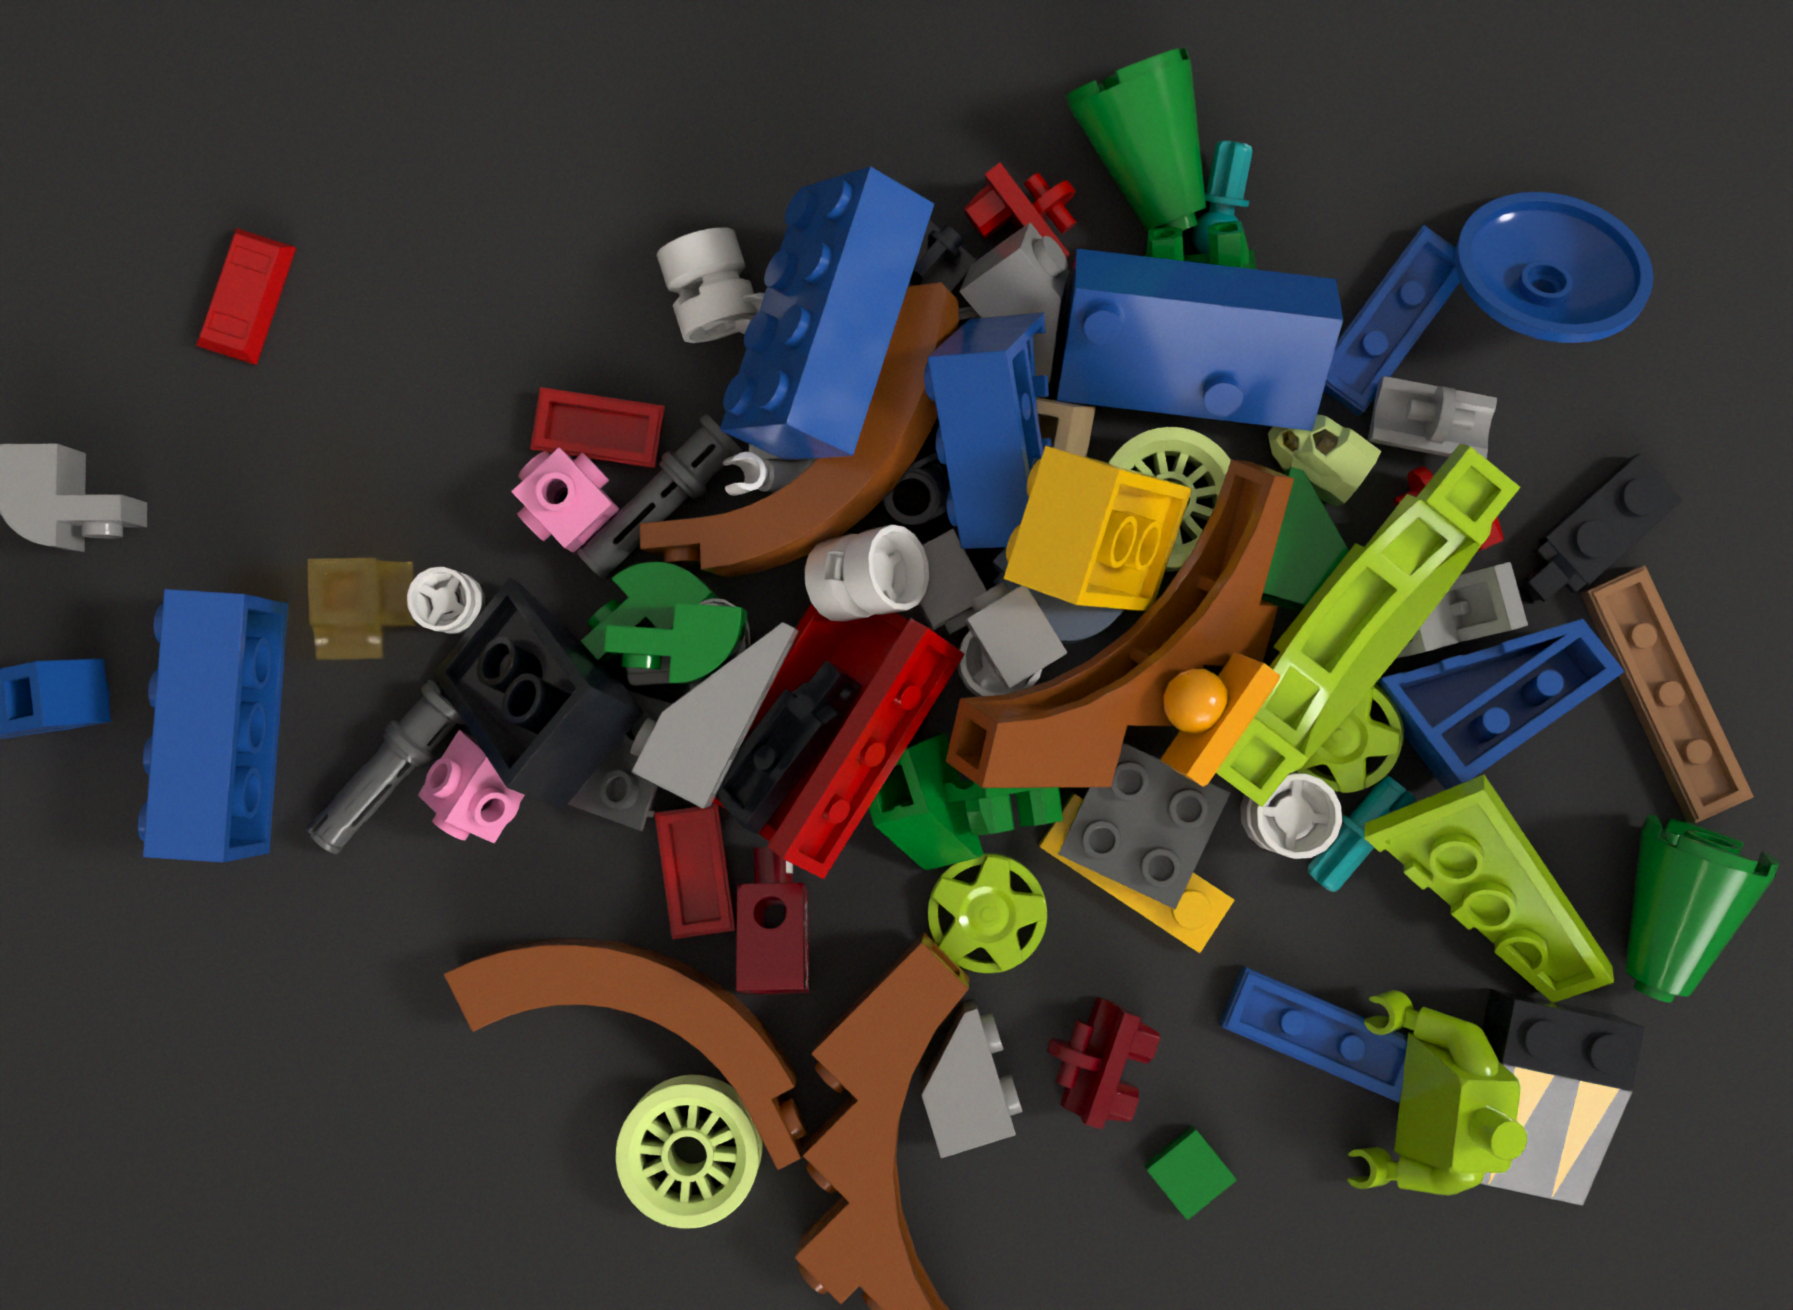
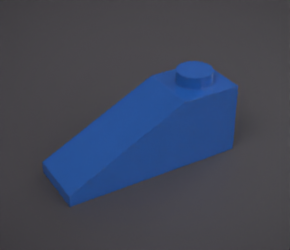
M104 659L34 661L1 668L0 739L69 730L111 722L109 707L110 689L106 681Z

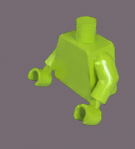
M1391 990L1369 997L1371 1002L1383 1005L1389 1014V1017L1375 1015L1364 1019V1024L1369 1031L1378 1035L1388 1034L1403 1027L1414 1031L1408 1032L1403 1088L1400 1097L1394 1152L1401 1155L1399 1161H1393L1391 1155L1380 1147L1352 1150L1348 1153V1156H1361L1365 1158L1370 1165L1371 1173L1370 1176L1347 1178L1349 1184L1357 1189H1367L1383 1186L1392 1180L1397 1181L1400 1189L1439 1195H1454L1482 1183L1485 1173L1507 1172L1511 1167L1512 1160L1522 1154L1527 1144V1132L1524 1126L1517 1122L1521 1086L1518 1078L1498 1061L1483 1030L1474 1023L1427 1007H1422L1420 1012L1415 1011L1410 999L1401 991Z

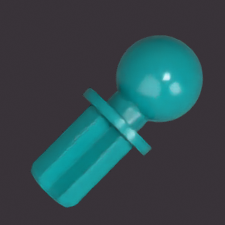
M1223 140L1218 141L1215 145L1207 191L1205 193V201L1211 202L1208 212H1205L1198 218V225L1194 226L1192 230V241L1199 254L1209 253V225L1218 222L1239 221L1234 215L1235 207H1249L1250 200L1243 198L1253 151L1252 147L1246 143Z

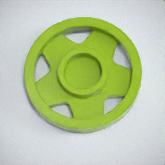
M1375 683L1345 720L1297 772L1320 778L1334 791L1342 793L1360 791L1382 780L1396 763L1404 740L1401 714L1386 691ZM1373 699L1383 709L1389 725L1371 718L1370 710ZM1387 755L1380 766L1366 774L1367 757ZM1327 765L1333 776L1320 772L1314 766Z
M984 853L979 858L952 864L940 875L930 895L928 921L935 943L958 966L978 973H998L1021 964L1038 947L1047 924V905L1039 882L1023 864L1006 855ZM982 865L976 880L972 883L953 879L965 869ZM1010 870L1018 874L1028 884L1032 893L1012 890ZM939 904L952 914L954 918L945 934H943L939 923ZM1035 922L1032 934L1020 948L1017 936L1018 929ZM977 948H984L993 961L976 960L965 955Z

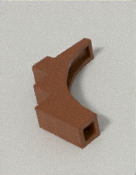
M1231 459L1215 508L1191 555L1162 596L1126 633L1087 662L1048 682L1005 695L960 698L945 762L982 788L1111 787L1127 725L1174 726L1164 712L1163 694L1168 682L1179 672L1190 669H1203L1204 665L1225 666L1234 652L1263 662L1278 606L1261 598L1294 478L1253 462Z
M925 932L817 1040L811 1053L818 1060L814 1067L820 1077L836 1092L842 1093L847 1089L852 1096L809 1138L803 1157L809 1162L806 1168L810 1176L826 1192L833 1194L837 1190L842 1196L801 1236L794 1258L799 1262L798 1269L800 1274L815 1291L820 1294H825L828 1291L842 1304L860 1286L864 1290L862 1297L870 1310H950L940 1298L916 1253L902 1208L897 1165L900 1114L912 1074L938 1026L969 990L970 977Z

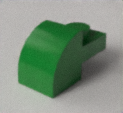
M646 562L633 565L612 578L629 598L622 604L613 599L600 608L587 622L592 631L581 642L597 660L609 662L617 654L604 652L606 625L647 628L652 623L656 628L673 629L675 603L699 604L704 600L718 597L703 581L677 565L664 562Z
M675 603L673 629L606 625L604 652L622 655L621 667L661 670L662 658H671L669 683L686 685L702 682L733 660L738 653L745 636L747 611L742 607Z

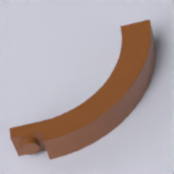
M942 282L909 286L907 288L853 456L817 458L809 468L786 486L764 499L737 510L700 518L640 523V549L664 557V563L674 564L679 567L701 565V570L728 578L758 573L788 564L808 555L816 544L827 539L839 537L868 515L895 487L915 460L932 430L938 414L936 402L929 399L925 389V367L928 362V356L958 330L959 300Z
M554 938L521 943L493 951L444 973L472 1032L510 1015L556 1005L608 1007L632 1013L660 1024L700 1050L721 1071L747 1109L777 1170L801 1159L805 1145L802 1137L809 1133L808 1128L795 1101L791 1098L783 1102L780 1096L795 1087L798 1078L797 1072L780 1044L757 1016L736 996L712 978L689 965L651 949L623 942L592 938Z

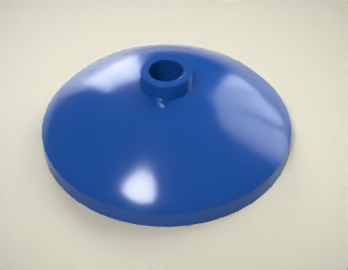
M1523 192L1506 195L1486 203L1466 221L1455 249L1457 274L1471 299L1492 319L1508 329L1527 337L1548 342H1590L1622 331L1640 315L1651 295L1654 276L1650 257L1633 231L1604 209L1581 199L1557 193Z

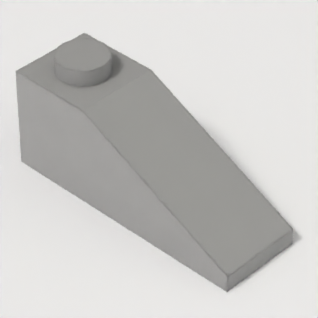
M782 622L665 709L657 722L648 718L638 732L630 750L631 754L639 757L632 773L701 808L710 806L799 631Z

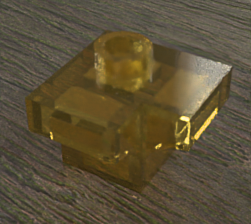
M376 558L308 559L309 624L313 627L316 660L384 659V627H416V621L413 619L407 603V593L411 582L415 579L414 563L380 561Z

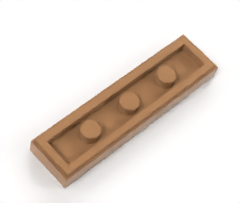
M1646 566L1633 568L1580 592L1604 646L1625 671L1619 675L1620 681L1686 822L1698 823L1753 798L1754 796Z

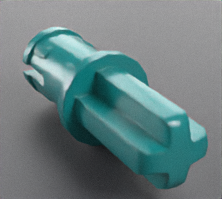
M1386 775L1373 787L1349 817L1342 814V822L1344 824L1340 827L1337 838L1326 851L1318 854L1308 865L1307 871L1310 876L1327 890L1332 892L1339 890L1367 855L1375 848L1364 839L1365 823L1413 804L1417 801V798L1410 792H1407L1403 786L1390 776Z

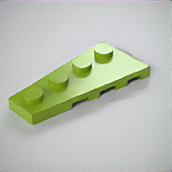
M1485 775L1365 823V840L1379 852L1385 849L1404 865L1403 873L1421 889L1429 886L1451 906V915L1468 930L1473 927L1477 928L1494 943V952L1552 1003L1614 983L1612 964Z

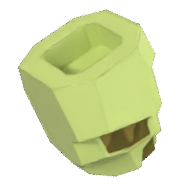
M1323 415L1316 416L1312 431L1272 426L1268 432L1272 455L1282 470L1286 471L1290 467L1304 470L1319 498L1335 507L1345 504L1375 465L1381 453L1378 448L1352 429L1342 427Z

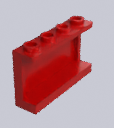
M811 603L795 628L799 632L741 746L786 688L793 692L803 682L809 683L825 660L846 670L862 685L847 712L842 714L844 719L840 727L835 729L837 732L758 833L770 842L767 847L782 859L824 879L965 654L928 627L912 618L908 620L897 613L873 614L867 618L844 622L831 621L821 615ZM715 797L713 803L726 809Z

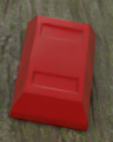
M236 228L196 346L257 366L297 248Z
M540 387L530 449L553 453L559 447L569 456L578 457L583 452L589 459L655 469L665 406Z
M712 804L706 808L698 806L656 812L655 820L672 939L736 930L719 806Z

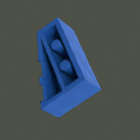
M1045 312L969 319L928 356L924 372L925 389L929 399L936 402L940 425L936 433V451L939 461L947 465L950 490L947 496V513L950 523L958 527L961 549L1007 547L1013 530L1021 524L1029 499L1027 495V480L1034 464L1042 458L1045 445L1051 447V438L1041 439L1036 397L1049 396L1048 375L1035 376L1033 334L1046 333Z
M1580 619L1502 642L1500 645L1463 656L1451 657L1420 669L1381 678L1377 685L1386 691L1397 706L1402 717L1405 738L1443 788L1447 790L1467 782L1625 671L1584 619Z

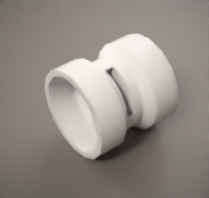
M433 567L419 573L411 582L407 593L408 609L413 619L422 627L448 634L466 632L486 608L485 594L480 584L471 576L446 567Z

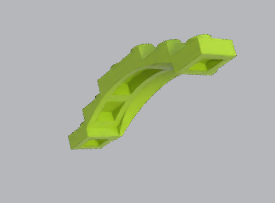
M1460 443L1417 498L1407 494L1365 547L1355 543L1273 646L1280 651V654L1269 667L1280 675L1279 682L1216 773L1263 807L1289 773L1300 770L1307 760L1345 720L1397 658L1461 575L1480 546L1488 538L1492 522L1520 489V486L1471 446Z

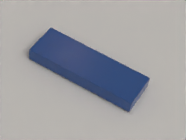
M1423 225L1338 338L1324 392L1357 416L1363 414L1376 397L1379 379L1383 376L1390 377L1460 283L1455 266L1456 248Z
M1242 965L1218 1023L1221 1027L1400 1103L1408 1035L1399 1031H1393L1384 1035L1374 1034L1364 1024V1019H1367L1366 1017Z

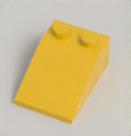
M1045 445L1042 458L1034 464L1027 480V495L1029 499L1021 524L1013 530L1007 543L1006 559L1008 565L1003 579L1075 605L1147 611L1156 601L1192 488Z

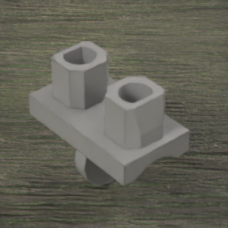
M1383 376L1378 381L1367 441L1449 457L1461 443L1471 446L1484 458H1487L1488 435L1491 420L1496 409L1497 398L1455 390V388Z

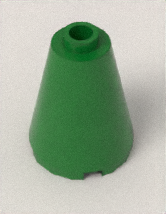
M1186 47L1180 50L1179 48L1134 63L1115 71L1116 74L1102 80L1100 85H1097L1096 80L1065 95L1070 111L1146 231L1155 227L1182 228L1183 231L1198 225L1194 212L1206 208L1191 59Z
M1649 814L1646 816L1641 829L1625 972L1636 979L1633 987L1646 996L1668 1003L1673 1002L1675 995L1690 996L1776 877L1780 861L1764 851H1761L1758 861L1751 860L1740 855L1744 842L1673 818L1669 819L1666 829H1662L1657 815Z

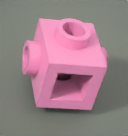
M559 447L551 455L544 451L531 459L518 475L522 482L511 491L525 505L517 515L542 541H545L552 534L565 549L575 554L620 510L601 489L609 481L602 471L583 452L573 460L571 456ZM565 491H568L565 500L559 503L560 496Z
M461 730L457 732L442 758L431 766L426 776L425 784L418 794L436 813L432 822L441 830L460 840L465 841L469 834L472 833L492 843L496 842L506 824L515 817L520 802L525 796L505 786L475 738Z

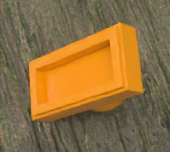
M1236 652L1233 653L1218 676L1206 669H1190L1179 672L1168 682L1163 694V704L1166 716L1180 731L1160 761L1202 787L1207 785L1279 682L1280 675L1265 663Z

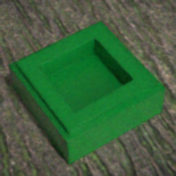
M1194 1125L1144 1164L1148 1173L1187 1221L1237 1181Z

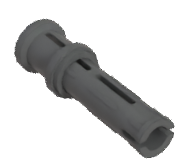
M707 413L699 419L701 427L675 452L667 450L661 456L663 460L659 465L662 470L625 504L583 548L581 547L576 552L588 567L603 580H606L610 576L609 574L640 545V523L664 521L689 496L693 500L698 496L702 498L708 492L706 484L725 466L723 461L744 452L725 432L720 431V426ZM715 444V449L697 466H692V462L709 445ZM673 481L678 484L667 496H662L661 492ZM650 503L655 504V507L620 542H615V537Z
M427 680L421 687L423 693L421 698L400 721L391 720L385 727V733L383 734L385 741L374 755L363 764L336 794L328 806L306 826V831L311 833L310 837L322 848L331 853L338 854L353 837V834L373 815L399 783L415 767L421 768L424 765H429L436 758L434 749L457 724L466 725L438 683Z

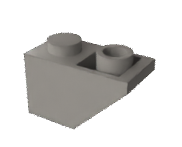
M975 1000L962 1004L921 1082L922 1098L941 1158L1015 1136L1016 1133L1011 1116L1023 1112L1012 1076L1007 1075L999 1078L992 1057L993 1053L1003 1050L993 1014L989 1013L980 1016Z

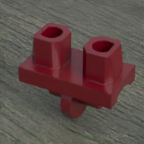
M1098 996L1088 1023L1077 1020L1070 1041L1050 1038L1046 1051L1052 1056L1063 1060L1055 1081L1066 1087L1060 1105L1080 1116L1084 1124L1103 1130L1106 1120L1132 1121L1139 1102V1089L1127 1081L1120 1080L1125 1063L1128 1058L1148 1064L1150 1060L1154 1059L1161 1037L1160 1033L1140 1022L1141 1017L1114 1001Z

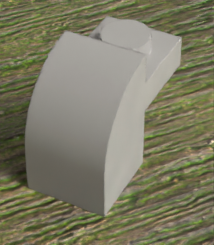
M0 444V514L5 522L23 538L41 545L74 552H85V537L123 538V527H147V502L124 495H85L86 453L60 444Z
M1511 562L1460 575L1397 658L1528 626Z

